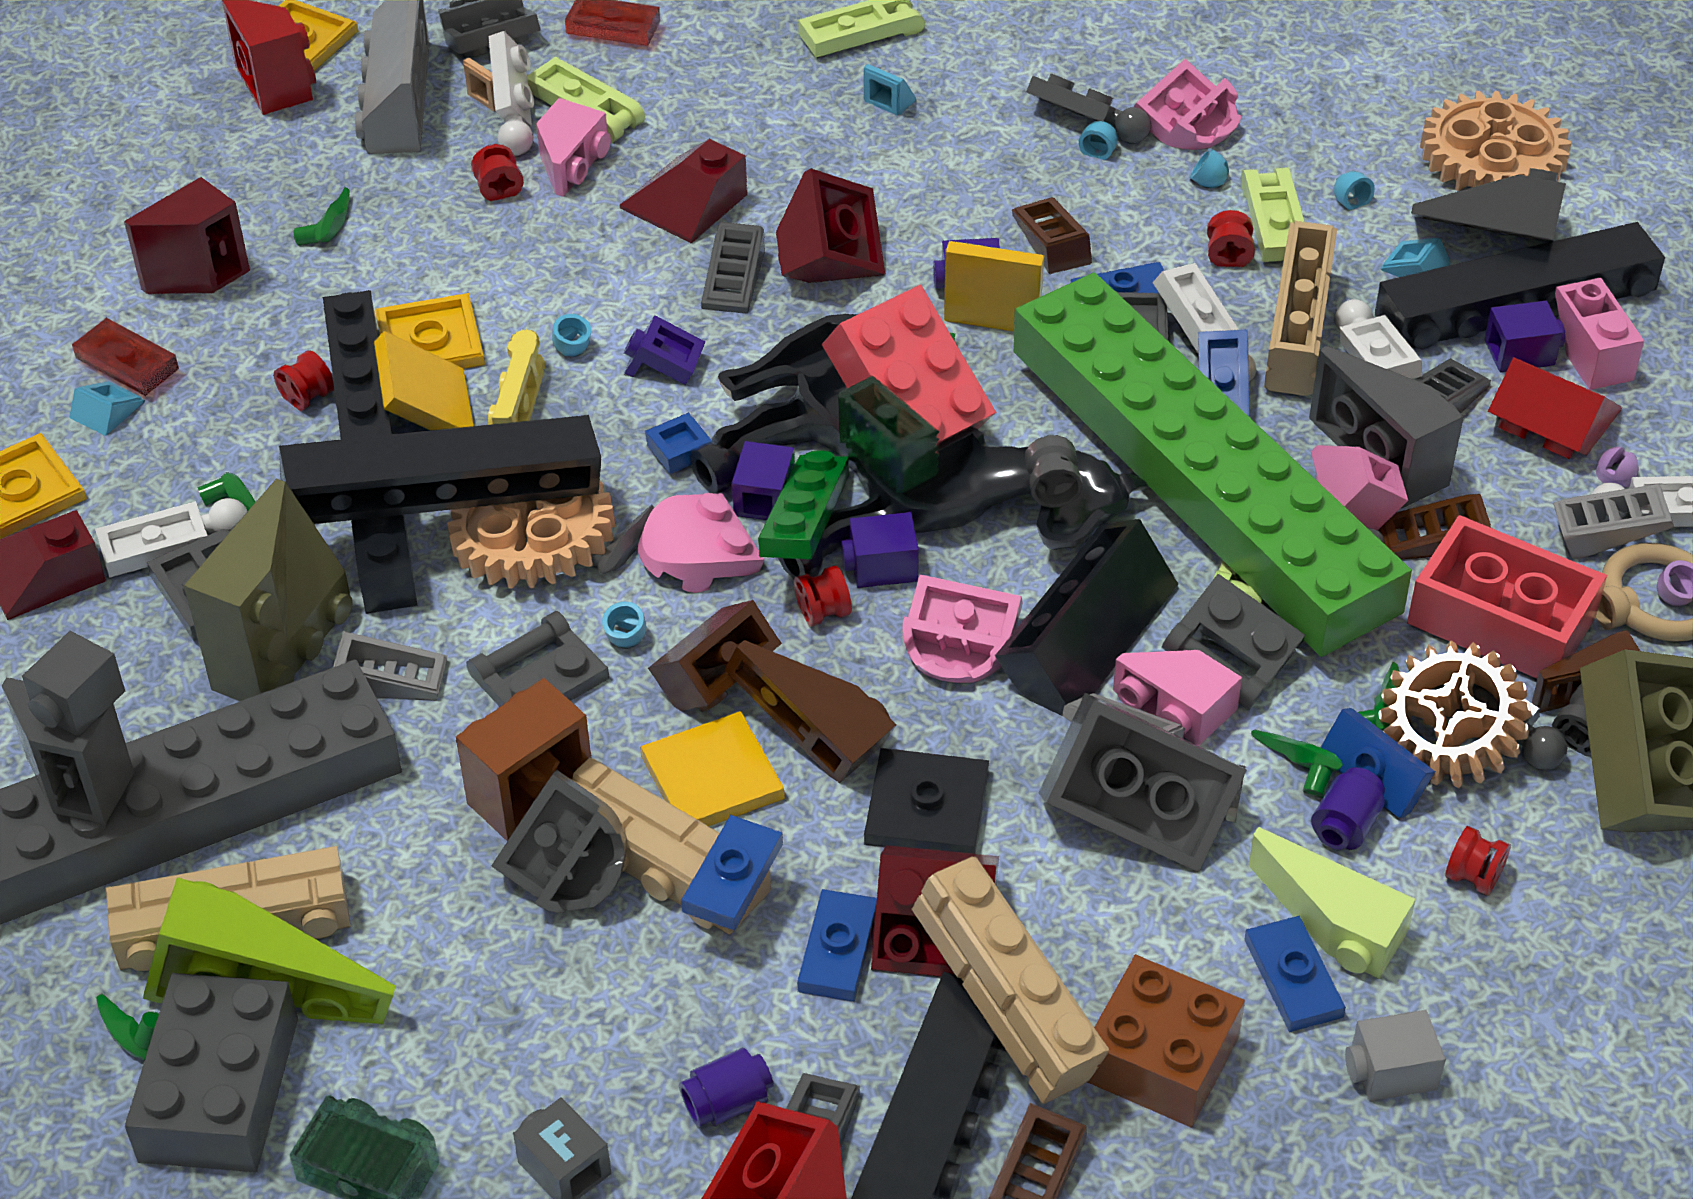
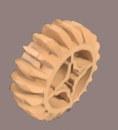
M1450 640L1446 647L1447 653L1437 655L1436 649L1428 644L1425 649L1427 659L1420 662L1417 658L1408 655L1406 664L1409 673L1393 670L1391 680L1395 688L1383 689L1382 700L1389 706L1380 709L1379 719L1381 722L1390 723L1383 732L1436 771L1430 780L1432 784L1437 786L1443 780L1445 774L1451 775L1453 786L1460 788L1463 783V775L1469 773L1473 774V778L1477 783L1482 784L1485 780L1483 768L1489 766L1493 771L1502 774L1505 766L1501 755L1517 758L1520 749L1515 740L1527 739L1529 735L1528 725L1523 722L1531 717L1530 704L1523 701L1528 695L1526 686L1522 681H1515L1517 678L1516 669L1511 663L1500 667V656L1494 650L1480 659L1479 646L1474 642L1470 644L1465 653H1458L1457 644ZM1448 683V685H1446L1442 689L1431 690L1441 684ZM1473 684L1488 690L1500 704L1499 712L1488 710L1485 703L1474 700ZM1461 702H1462V706H1463L1464 712H1463V711H1457V712H1456V709H1459V708H1460V705H1461ZM1454 715L1453 719H1450L1449 724H1447L1446 716L1452 717ZM1412 716L1423 718L1424 724L1435 728L1436 745L1425 741L1413 731L1410 726ZM1473 737L1480 738L1471 744L1460 747L1467 739Z

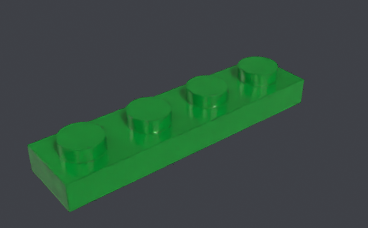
M816 450L805 455H799L758 537L759 557L812 559L849 477V458L847 456H834L832 452L825 450Z

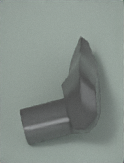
M650 505L624 531L615 535L613 541L605 548L606 552L604 555L591 554L592 566L597 567L600 573H608L623 565L637 549L646 521L655 507Z

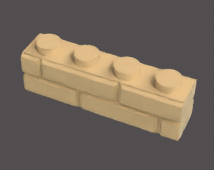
M1302 221L1291 222L1289 225L1264 388L1268 389V391L1303 396L1313 394L1337 228L1333 227V225Z
M589 757L574 772L571 780L604 801L619 817L626 838V859L623 871L640 880L644 889L655 899L665 901L669 898L681 905L682 897L720 833L594 758ZM770 869L739 925L771 891ZM689 915L695 923L703 928H711L714 925L728 935L734 931Z
M337 846L106 888L109 938L120 970L128 968L137 971L150 970L158 935L177 877L193 882H208L220 889L235 892L315 939L325 938L335 933L338 929L351 927L344 873Z
M972 856L930 876L921 891L922 894L918 896L912 911L958 978H962L964 981L963 987L1021 1073L1028 1076L1030 1079L1028 1083L1042 1104L1048 1103L1088 1082L1110 1050L977 857Z

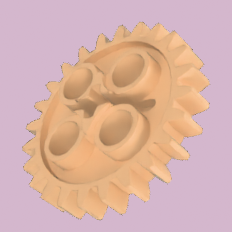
M1476 91L1475 99H1469L1461 93L1458 95L1457 103L1445 99L1442 109L1437 107L1432 109L1431 117H1426L1420 148L1423 149L1422 159L1430 161L1429 171H1442L1441 182L1456 180L1455 190L1459 191L1466 186L1476 187L1515 175L1528 176L1530 168L1558 173L1557 182H1559L1561 172H1565L1572 142L1567 140L1569 130L1560 128L1562 119L1560 117L1548 118L1550 112L1548 107L1539 110L1533 109L1535 100L1531 99L1522 104L1518 102L1517 94H1512L1507 100L1502 99L1499 91H1494L1492 98H1486L1481 91Z
M601 481L599 484V494L450 510L452 521L447 522L452 553L454 557H458L460 568L470 567L471 575L474 579L486 574L489 585H494L500 579L506 578L508 588L511 589L520 579H526L529 588H534L538 578L545 577L550 584H556L557 573L563 572L570 577L576 576L574 565L580 564L591 567L593 565L591 554H605L604 542L613 541L612 528L616 527L611 496L609 492H604Z

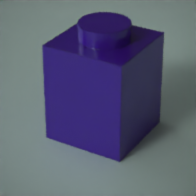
M1547 301L1492 307L1484 341L1499 373L1507 371L1513 357L1538 368L1555 366L1559 348H1562L1565 344V329L1562 321L1555 318Z
M744 442L732 481L733 511L738 517L760 520L768 519L795 465L794 447Z
M911 512L850 518V540H841V554L844 571L854 570L857 588L918 582L919 548Z

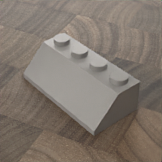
M385 0L373 12L371 30L364 31L366 57L361 58V74L364 84L358 85L359 108L363 112L355 113V129L357 139H365L367 154L421 152L430 45L424 0Z

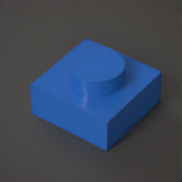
M689 412L645 431L647 446L669 474L690 466L692 450L712 442Z

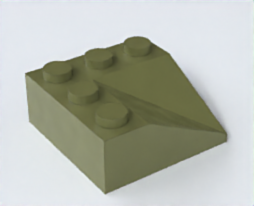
M277 478L184 585L211 690L238 701L294 682L295 674L306 660L312 661L318 656L322 649L324 638L335 624L341 625L347 620L353 604L346 571L287 483Z
M1625 649L1581 667L1580 673L1601 830L1623 832L1693 830V658Z

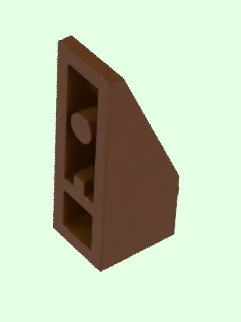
M746 640L736 647L725 668V671L838 783H841L882 747L896 727V723L889 717L888 711L877 699L869 697L859 686Z

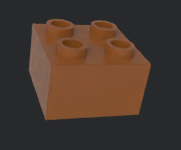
M545 678L528 689L517 692L507 703L484 718L472 722L463 732L455 736L467 804L506 841L509 840L556 770L572 779L574 772L589 757L591 758L586 714Z
M1135 954L1094 1027L1110 1051L1102 1063L1098 1065V1069L1087 1083L1192 1128L1239 1039L1245 1000Z

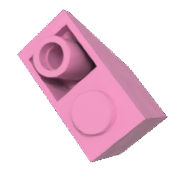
M559 98L536 125L540 157L555 194L564 197L574 184L579 185L584 181L588 168L597 158L602 159L606 156L610 147L611 136L607 132L606 112Z
M1602 278L1558 286L1555 296L1559 318L1565 329L1564 345L1566 355L1588 389L1592 390L1634 381L1644 339Z
M1317 445L1311 451L1317 481L1367 528L1379 530L1408 501L1398 465L1360 447Z
M1200 650L1122 653L1116 659L1113 692L1118 695L1121 702L1125 705L1181 724L1182 727H1185L1183 737L1199 746L1238 709L1242 677Z

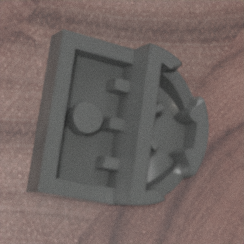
M453 0L449 4L450 9H438L447 46L459 54L463 53L464 57H474L488 52L489 36L505 31L516 44H519L529 39L528 34L541 31L537 14L525 8L522 0Z
M556 770L491 867L536 896L537 900L534 904L543 909L564 913L567 910L592 908L602 902L612 892L620 879L626 859L625 832L619 817L609 805Z

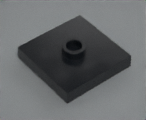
M880 748L864 831V845L880 847L888 845L976 854L989 773V760Z

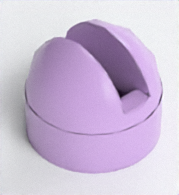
M1623 447L1610 448L1599 459L1596 475L1603 484L1610 482L1619 484L1624 488L1629 487L1632 477H1637L1638 475L1637 457L1632 452L1624 451ZM1614 463L1619 464L1616 471L1610 469Z
M1683 560L1674 561L1660 573L1656 588L1659 596L1665 603L1672 606H1682L1693 601L1692 563Z

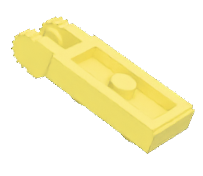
M532 329L516 331L508 342L507 351L511 360L507 371H503L500 375V394L497 403L492 404L489 408L488 425L530 421L545 369L544 357H542V354H538V347H540L539 336Z

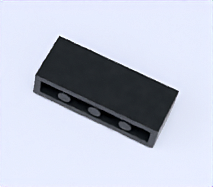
M1134 519L1101 524L995 655L1010 681L1029 701L1062 716L1065 705L1083 698L1085 693L1089 695L1095 694L1115 668L1116 659L1122 653L1128 651L1178 586L1177 580L1142 521Z

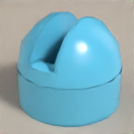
M1096 121L1088 125L1079 137L1078 144L1081 152L1084 155L1098 159H1108L1117 145L1116 130L1112 125L1103 121ZM1096 149L1102 150L1101 152L1096 153Z
M1209 148L1193 168L1190 179L1203 187H1220L1228 177V162L1221 154Z
M1350 171L1340 175L1334 185L1336 199L1348 210L1369 204L1375 192L1373 181L1357 171ZM1349 192L1353 195V197L1348 198ZM1356 197L1359 201L1357 205L1348 202V200Z
M576 314L560 316L553 325L552 341L554 347L564 356L575 357L583 354L591 338L592 330L589 322ZM577 334L581 336L577 340L571 341Z
M624 601L613 604L605 611L602 618V625L607 638L619 648L636 646L645 636L647 626L641 608L632 602ZM615 625H617L621 628L630 630V632L625 633L614 629Z

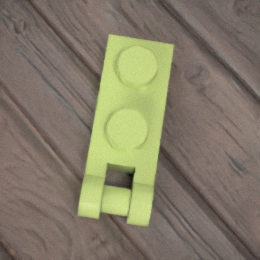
M867 0L798 20V34L816 58L901 33L905 36L922 32L925 27V19L916 9H913L910 0Z
M556 56L527 75L528 86L531 89L532 95L550 105H553L559 98L606 112L607 132L611 136L612 144L624 135L626 128L629 126L635 128L645 120V112L637 101Z
M1289 167L1274 168L1273 173H1258L1257 169L1242 170L1241 187L1247 200L1262 261H1284L1290 223L1295 221L1304 222Z

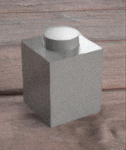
M1427 1009L1357 1021L1352 1046L1346 1047L1345 1050L1348 1074L1352 1082H1362L1368 1101L1438 1090L1446 1061Z

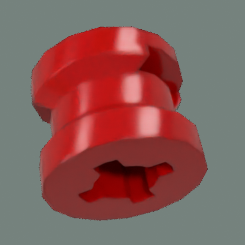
M492 144L478 150L471 161L472 173L478 182L480 193L485 199L495 201L517 196L523 187L524 181L521 170L517 166L516 158L510 148L500 144Z
M1226 210L1217 213L1210 219L1207 224V236L1209 238L1208 256L1210 261L1215 266L1244 267L1249 264L1255 254L1251 218L1237 210Z
M310 350L297 356V361L292 366L285 364L276 369L273 374L275 384L282 397L300 412L308 408L309 401L317 395L324 397L334 391L331 371L321 357Z
M837 565L824 568L819 576L811 577L808 574L795 577L794 591L797 604L809 627L821 624L824 617L830 615L842 618L851 614L852 603L845 578Z
M1466 826L1450 856L1445 877L1455 882L1462 879L1467 880L1475 885L1477 892L1489 896L1505 867L1511 844L1503 840L1488 841L1482 838L1479 830Z

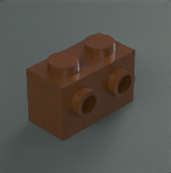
M750 600L718 610L648 667V669L675 708L679 711L699 708L701 712H704L723 701L728 695L726 690L736 683L725 671V668L736 647L741 642L746 640L770 651H774L782 643L754 600Z

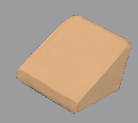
M469 57L463 61L467 95L495 111L492 72Z

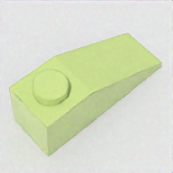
M1258 827L1253 834L1249 867L1293 917L1300 916L1309 935L1326 954L1336 958L1337 962L1350 972H1366L1380 979L1409 930L1416 899Z

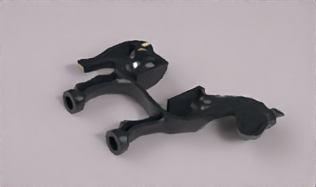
M858 314L825 316L784 337L766 355L753 364L720 372L718 375L720 385L726 395L734 401L742 400L774 387L798 386L795 395L788 401L764 404L738 423L721 427L712 437V442L692 450L690 456L692 469L698 482L709 493L713 494L721 493L732 487V481L745 441L781 446L815 440L836 451L840 456H847L849 458V466L856 472L869 499L849 508L833 510L812 559L778 558L783 569L793 580L795 577L808 574L811 577L819 574L825 556L840 547L841 540H850V518L911 512L915 533H925L965 526L979 518L997 503L1031 493L1030 475L1025 462V452L1029 446L1020 448L1014 446H989L985 443L984 434L974 426L903 462L902 483L858 442L852 434L868 426V423L822 346V343L841 322ZM1076 450L1077 467L1083 483L1082 492L1075 501L1062 507L1049 508L1041 505L1036 526L1043 544L1052 550L1078 547L1085 542L1098 526L1111 520L1128 507L1129 494L1131 492L1149 488L1147 482L1128 473H1115L1106 461L1098 460L1092 455Z

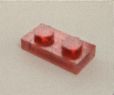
M575 0L565 18L566 34L648 46L661 21L660 7L618 0Z
M107 317L72 344L76 359L144 396L179 369L174 353Z

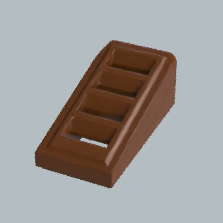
M1047 198L1012 209V216L1035 253L1044 255V267L1049 274L1092 263L1089 234L1055 198ZM1049 216L1053 217L1052 219H1048L1038 223L1034 221Z
M1469 494L1396 512L1377 531L1384 536L1385 545L1400 559L1432 557L1459 515L1490 528L1491 524L1481 494ZM1440 526H1447L1448 530L1441 531ZM1425 527L1427 535L1420 537L1418 528ZM1396 529H1404L1407 540L1399 542Z
M1625 630L1612 634L1539 671L1532 704L1539 708V713L1560 709L1569 705L1571 696L1582 683L1581 667L1625 649L1640 651L1630 633Z
M1030 1103L988 1199H1005L1006 1195L1014 1199H1059L1086 1141L1087 1126ZM1036 1135L1063 1146L1061 1155L1032 1144L1034 1136ZM1025 1155L1055 1167L1052 1176L1022 1164ZM1015 1176H1020L1046 1187L1044 1195L1040 1196L1012 1184Z

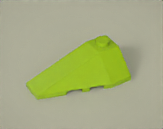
M177 877L158 935L143 999L162 1004L171 973L289 982L295 1008H302L303 1014L308 1019L383 1024L394 996L396 985L235 892L220 889L208 882H193Z

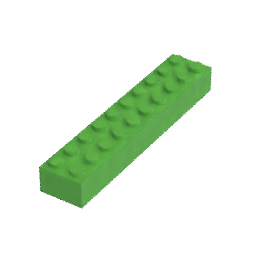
M1095 272L1015 308L1013 352L1141 479L1145 480L1148 486L1283 620L1305 634L1304 641L1320 657L1333 652L1405 612L1412 569Z

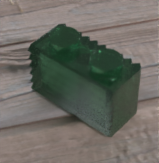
M870 376L839 393L840 443H846V448L852 449V454H858V459L864 460V465H871V470L877 471V476H883V481L889 482L890 487H896L897 493H904L937 474L939 468L936 466L939 463L937 460L939 453L936 451L939 446L936 443L939 441L937 437L939 431L879 379Z
M332 1095L325 1097L289 1154L296 1181L343 1199H419L440 1163L435 1138L423 1124L409 1118H402L399 1122L396 1119L390 1120L385 1115L379 1116L372 1106L360 1099L348 1098L345 1102L342 1099L336 1100Z

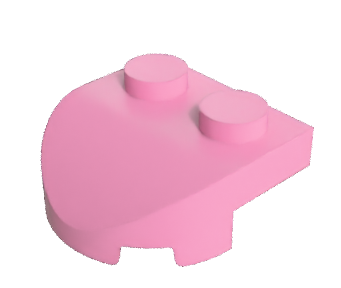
M1186 59L1178 64L1134 105V107L1140 108L1148 114L1151 120L1150 132L1163 144L1180 149L1198 150L1217 145L1233 133L1242 116L1237 114L1235 102L1238 98V93L1233 85L1224 78L1215 86Z
M723 493L676 495L664 499L650 513L638 543L639 557L644 566L654 576L659 578L663 572H666L675 578L683 580L682 589L693 593L709 590L713 578L749 576L760 572L764 562V558L759 557V550Z
M920 574L908 617L904 616L902 626L904 643L912 663L925 675L946 682L973 683L992 675L1001 667L995 655L1017 628L1023 605L1022 596Z

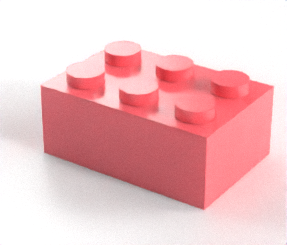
M921 284L841 322L822 343L827 355L896 472L902 470L903 462L974 426L979 429L996 413Z
M1459 515L1415 581L1407 624L1449 642L1451 640L1466 649L1474 642L1479 646L1480 655L1482 656L1494 650L1499 654L1501 664L1507 665L1511 663L1516 670L1538 679L1539 671L1576 652L1596 618L1607 575Z

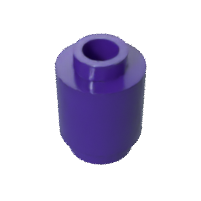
M1358 767L1349 768L1345 773L1337 775L1311 817L1312 828L1320 841L1336 850H1354L1359 848L1384 807V784L1374 773Z
M744 1047L691 1070L690 1078L679 1082L683 1102L697 1127L710 1122L716 1127L751 1111L757 1101L767 1103V1089L773 1087V1079L763 1057L759 1053L751 1056Z

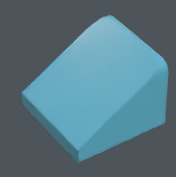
M870 64L864 66L865 102L895 115H901L916 101V96L904 79Z
M1441 238L1401 241L1384 262L1381 270L1397 277L1449 266L1451 262Z
M109 381L81 386L74 389L69 418L106 436L142 405L145 400L141 396Z

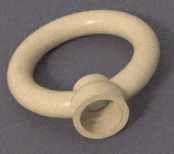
M1638 543L1618 550L1608 559L1602 570V573L1606 574L1607 578L1596 615L1597 621L1605 630L1626 624L1633 630L1658 640L1672 642L1693 640V618L1674 621L1655 617L1640 609L1638 596L1631 587H1623L1622 585L1624 573L1635 565L1655 563L1668 566L1670 563L1678 560L1693 564V554L1662 543Z

